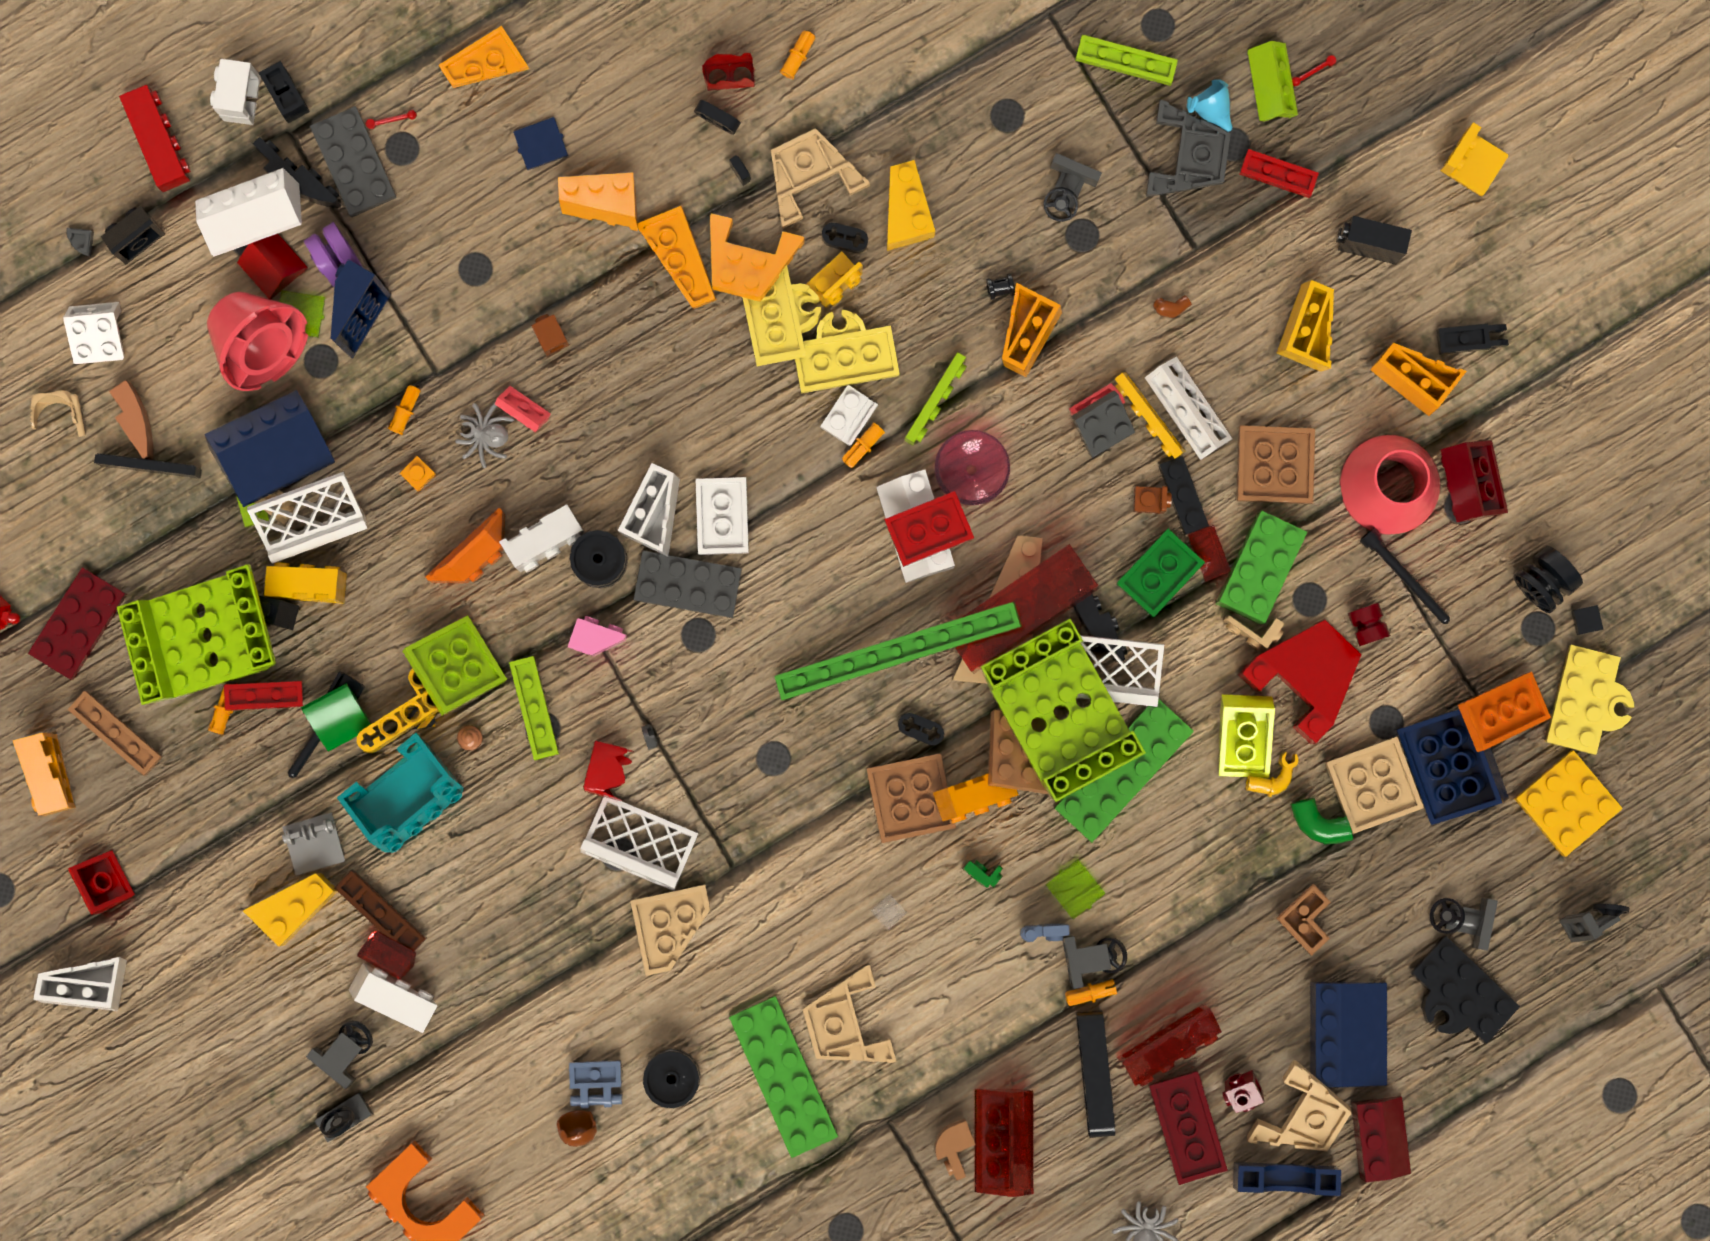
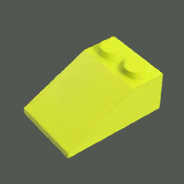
M1221 695L1219 776L1270 777L1275 715L1272 696Z

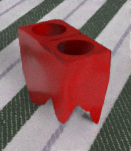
M744 53L741 56L716 54L702 65V72L708 91L755 87V69L750 53ZM739 67H746L751 72V78L735 81L734 72ZM715 69L723 70L726 74V81L722 80L716 84H711L709 74Z
M595 741L583 786L584 791L622 801L614 797L610 789L617 788L625 783L622 765H629L632 761L623 755L627 751H634Z

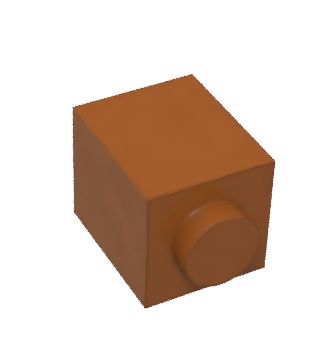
M548 314L542 315L535 320V324L531 325L546 356L569 346L554 314L551 316Z

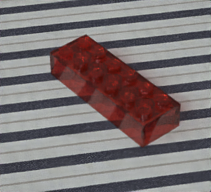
M1068 544L963 616L966 617L1015 602L1022 627L955 647L970 671L975 674L981 670V666L1006 653L1097 591L1099 586L1071 545Z

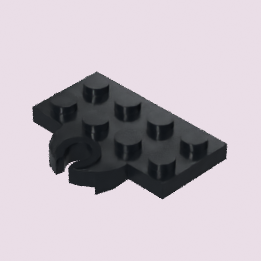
M1443 936L1410 972L1428 990L1421 1004L1425 1021L1431 1023L1434 1020L1435 1013L1439 1010L1443 1011L1446 1015L1445 1022L1435 1027L1434 1030L1437 1032L1453 1034L1461 1032L1467 1027L1478 1039L1487 1044L1520 1008L1509 995L1447 936Z

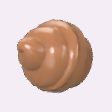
M472 725L462 727L457 734L459 746L468 751L477 749L483 740L481 731Z

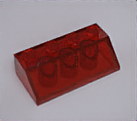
M1201 1004L1117 1057V1060L1134 1086L1140 1084L1143 1087L1154 1080V1074L1159 1071L1165 1073L1175 1067L1174 1062L1181 1057L1185 1060L1196 1054L1197 1047L1202 1044L1208 1046L1219 1039L1217 1035L1222 1031L1210 1007Z
M975 1089V1192L1008 1197L1034 1194L1033 1090Z

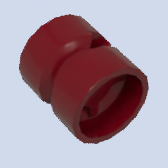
M1379 603L1348 613L1351 625L1357 627L1355 636L1359 646L1391 636L1387 624L1381 621L1384 615Z

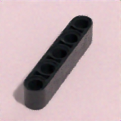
M1103 1011L1076 1013L1088 1135L1089 1138L1115 1136Z

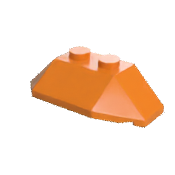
M500 508L496 509L494 513L429 572L425 578L431 583L467 584L470 581L473 583L484 574L482 571L484 567L489 563L491 565L495 564L502 557L500 552L504 549L499 541L505 537V513Z

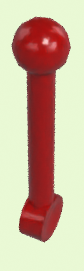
M1330 55L1326 58L1325 62L1300 77H1293V86H1299L1301 81L1324 67L1333 66L1336 63V57Z
M409 110L406 114L376 121L368 119L365 125L368 129L373 130L377 125L407 118L413 120L417 117V113L414 110Z

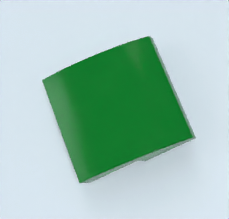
M347 683L301 707L304 715L328 752L357 737L359 732L372 724Z

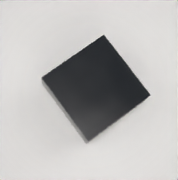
M736 155L729 159L730 167L742 186L748 184L751 180L750 173L739 156Z
M1598 605L1571 611L1577 635L1604 630Z

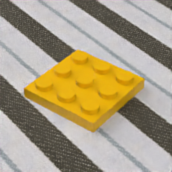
M1574 750L1568 752L1514 798L1563 857L1568 856L1623 809Z

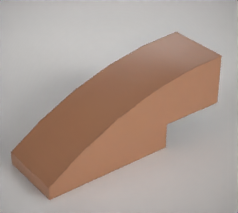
M125 380L109 391L123 411L115 419L141 457L153 460V439L147 412L133 384Z

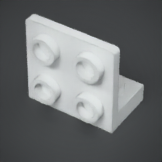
M119 302L70 306L67 309L63 319L74 364L122 360L124 358L117 319L121 313Z

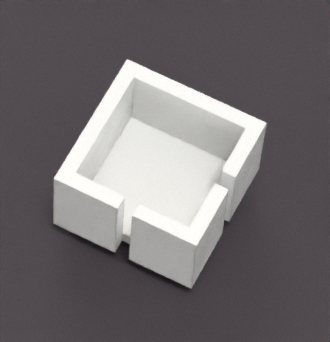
M220 59L219 66L215 68L214 80L217 83L216 90L211 93L210 103L223 121L254 124L257 103L246 101V97L258 98L261 77L251 63Z

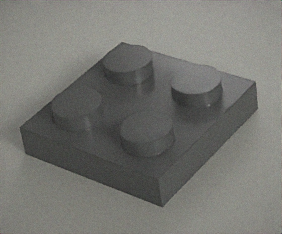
M1116 391L1110 392L1071 416L1092 458L1135 433Z

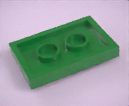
M1167 529L1116 585L1154 618L1205 562L1172 531Z

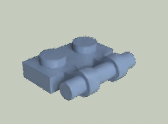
M1059 923L1024 926L1020 930V936L1027 942H1033L1037 937L1041 936L1046 937L1048 941H1063V936H1069V925Z
M621 1060L569 1063L570 1089H580V1096L570 1097L571 1106L589 1108L591 1105H604V1108L622 1104V1094H612V1087L622 1086ZM589 1088H603V1095H589Z

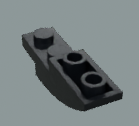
M259 137L253 143L257 150L269 161L263 169L270 173L284 168L299 183L301 198L326 207L339 208L341 206L337 199L340 195L330 185L325 188L319 182L322 177L312 167L307 170L301 165L297 169V166L288 157L283 160L277 154L280 150L270 140L265 142Z
M1084 567L1074 570L1072 576L1079 595L1072 597L1070 601L1082 626L1089 636L1118 639L1116 631L1119 630V626L1115 616L1111 617L1109 612L1101 615L1098 612L1102 608L1098 596H1093L1090 587L1094 585L1090 572H1085ZM1096 643L1106 654L1110 652L1104 644ZM1109 644L1112 649L1117 646ZM1121 646L1115 651L1122 661L1125 660L1124 655L1127 654L1126 646ZM1112 654L1109 656L1119 663Z

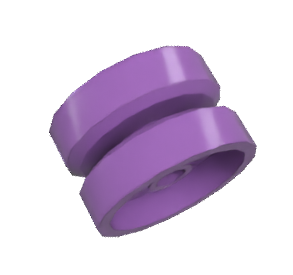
M332 222L323 228V235L328 242L327 245L316 234H312L303 241L319 271L335 287V280L337 279L335 274L339 265L346 264L349 259L359 266H363L337 225Z

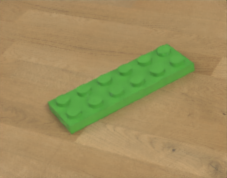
M1160 699L1158 700L1157 707L1147 706L1128 727L1130 732L1134 731L1146 753L1066 796L1054 808L1091 843L1194 732Z
M776 996L730 1016L729 1019L791 1158L837 1138L838 1134Z

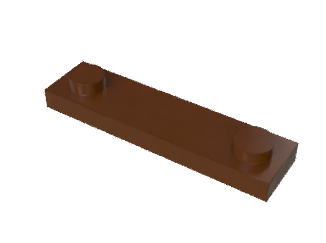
M351 869L334 888L407 957H410L427 939L355 870Z

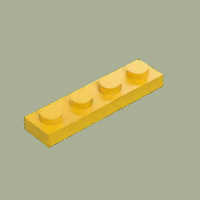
M1122 372L1117 376L1115 380L1118 384L1115 387L1123 397L1128 396L1133 404L1130 406L1138 417L1143 416L1148 422L1145 425L1147 430L1153 437L1158 436L1163 442L1160 446L1168 457L1173 456L1176 459L1185 453V449L1126 372Z

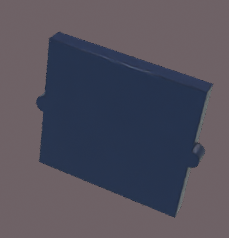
M554 117L513 131L519 146L518 153L522 154L527 170L568 156L562 140L564 135L559 132Z

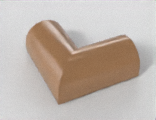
M1313 883L1276 917L1310 956L1330 939L1313 919L1331 902Z

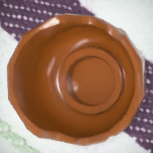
M570 1111L563 1114L557 1120L559 1137L569 1146H585L594 1139L597 1133L596 1121H594L590 1111Z

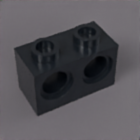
M281 61L259 72L280 113L288 124L310 112Z

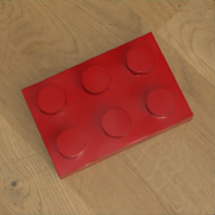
M955 491L884 519L903 567L974 539Z

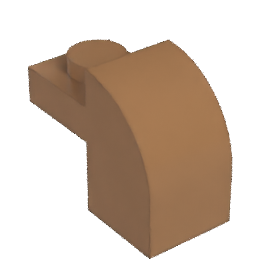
M965 1118L944 1127L935 1141L937 1160L945 1157L948 1158L947 1161H944L949 1176L955 1175L956 1180L966 1177L957 1152L976 1145Z

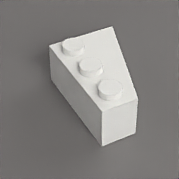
M651 463L618 531L625 537L668 557L680 479L674 473Z
M565 505L541 518L538 523L527 529L525 527L519 530L520 534L509 541L505 538L499 541L514 567L520 572L525 570L528 573L539 566L538 561L545 557L548 560L555 557L561 552L559 548L566 544L572 546L577 538L585 532L568 505Z
M116 957L111 958V960L87 963V965L39 973L33 1000L41 1003L118 1011L127 960Z
M365 963L361 965L349 988L354 1001L421 1033L424 1032L437 1008V1004L432 1000L434 996L421 989L417 992L410 988L411 985L401 979L395 980L389 977L386 972L378 968H372Z

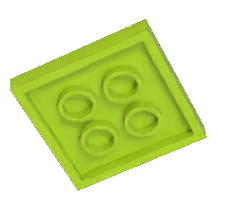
M468 615L407 646L402 651L442 716L507 680Z

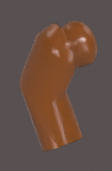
M1184 295L1175 303L1158 298L1155 300L1153 307L1160 316L1175 318L1190 307L1192 303Z

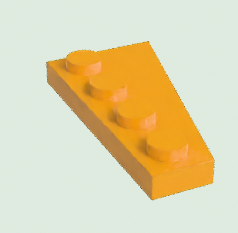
M682 206L637 223L639 231L643 234L647 243L656 253L693 309L717 300Z

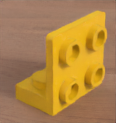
M1473 122L1466 129L1440 171L1479 196H1483L1508 158V154L1478 136L1477 134L1482 127Z
M840 252L805 285H809L818 295L819 302L825 308L830 304L835 306L844 297L842 293L848 287L852 290L861 282L862 279L860 277L862 276L863 265L860 262L854 265L843 252Z

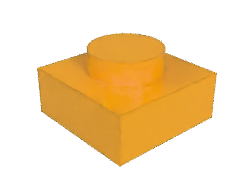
M418 456L399 473L418 492L436 475Z

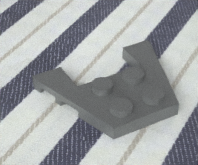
M1160 100L1156 124L1181 128L1175 176L1150 172L1146 196L1152 197L1223 184L1231 133L1203 119L1199 120L1187 114V111H1181L1169 105L1168 102Z

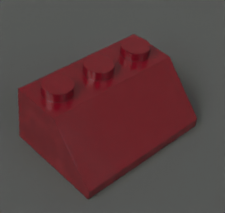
M1492 440L1465 442L1440 449L1442 455L1441 463L1445 468L1447 477L1446 485L1453 504L1452 512L1456 517L1457 523L1508 513Z
M1402 1097L1351 1102L1360 1179L1364 1182L1392 1180L1411 1174Z

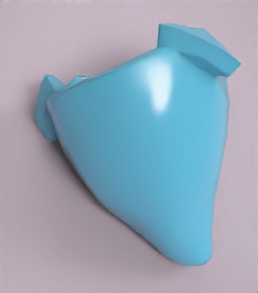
M1221 79L1212 80V85L1204 92L1194 96L1193 99L1188 97V112L1192 113L1195 111L1205 121L1230 132L1233 126L1230 119L1229 84Z

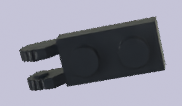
M1487 323L1438 328L1436 332L1439 355L1509 346L1507 339L1490 341L1489 333H1501L1507 330L1506 324L1488 325Z

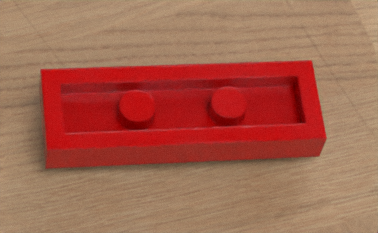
M1250 149L1246 152L1239 175L1307 198L1311 197L1319 174L1318 172Z
M302 681L224 685L225 711L303 707Z

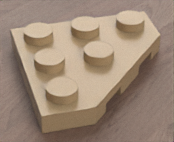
M706 885L630 901L645 975L648 976L672 970L711 910Z

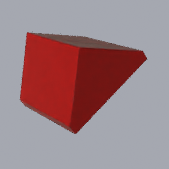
M278 233L248 244L237 261L239 266L268 299H273L308 269Z
M112 850L68 868L91 915L100 914L135 895Z

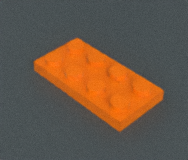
M1532 671L1458 704L1477 752L1484 751L1551 718Z

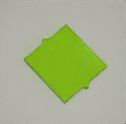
M281 290L280 302L296 307L307 320L305 332L309 337L319 338L321 322L325 319L323 311L326 298Z
M1079 859L1075 860L1064 870L1060 869L1059 874L1045 884L1073 920L1086 909H1091L1092 904L1106 894Z

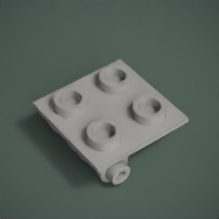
M332 812L282 827L284 834H282L283 842L288 846L296 876L345 862Z

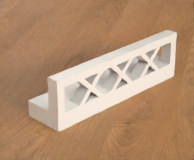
M1177 356L1160 365L1145 377L1200 460L1232 440V437ZM1170 366L1174 368V370L1178 374V377L1173 374V372L1169 368ZM1185 389H1188V390H1189V392L1191 393L1192 397L1188 396V394L1186 393ZM1199 409L1204 412V414L1206 415V418H1204V417L1201 415V413L1199 412ZM1213 430L1217 431L1222 440H1218Z

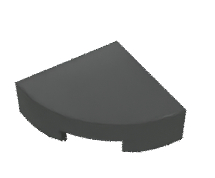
M67 228V237L74 249L85 256L91 257L94 232L92 230Z
M652 725L642 726L641 729L648 750L658 748L659 744Z

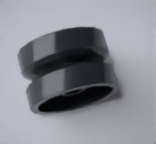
M600 530L586 532L577 538L571 547L569 558L571 568L578 579L589 587L599 589L611 587L619 582L626 572L628 564L626 550L618 538L609 532ZM598 554L603 557L601 563L594 562L596 560L595 556Z
M670 1048L660 1051L651 1058L644 1070L643 1085L646 1094L652 1102L664 1108L684 1106L694 1097L700 1085L701 1073L698 1063L692 1055L681 1049ZM668 1075H675L676 1082L672 1081L669 1083L667 1081Z

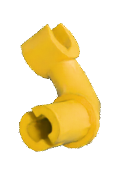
M1287 752L1282 753L1278 759L1282 769L1277 778L1271 777L1266 779L1248 776L1245 789L1247 791L1267 794L1268 797L1280 794L1286 790L1291 783L1293 768L1298 764L1297 754L1292 755V761L1288 764L1285 760Z

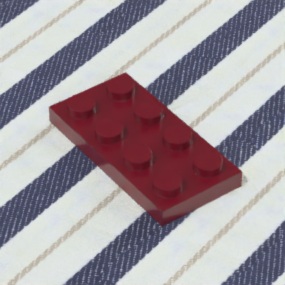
M82 567L28 654L68 679L74 680L117 612V607L122 604L127 594Z
M1198 1071L1148 1085L1178 1185L1228 1171Z

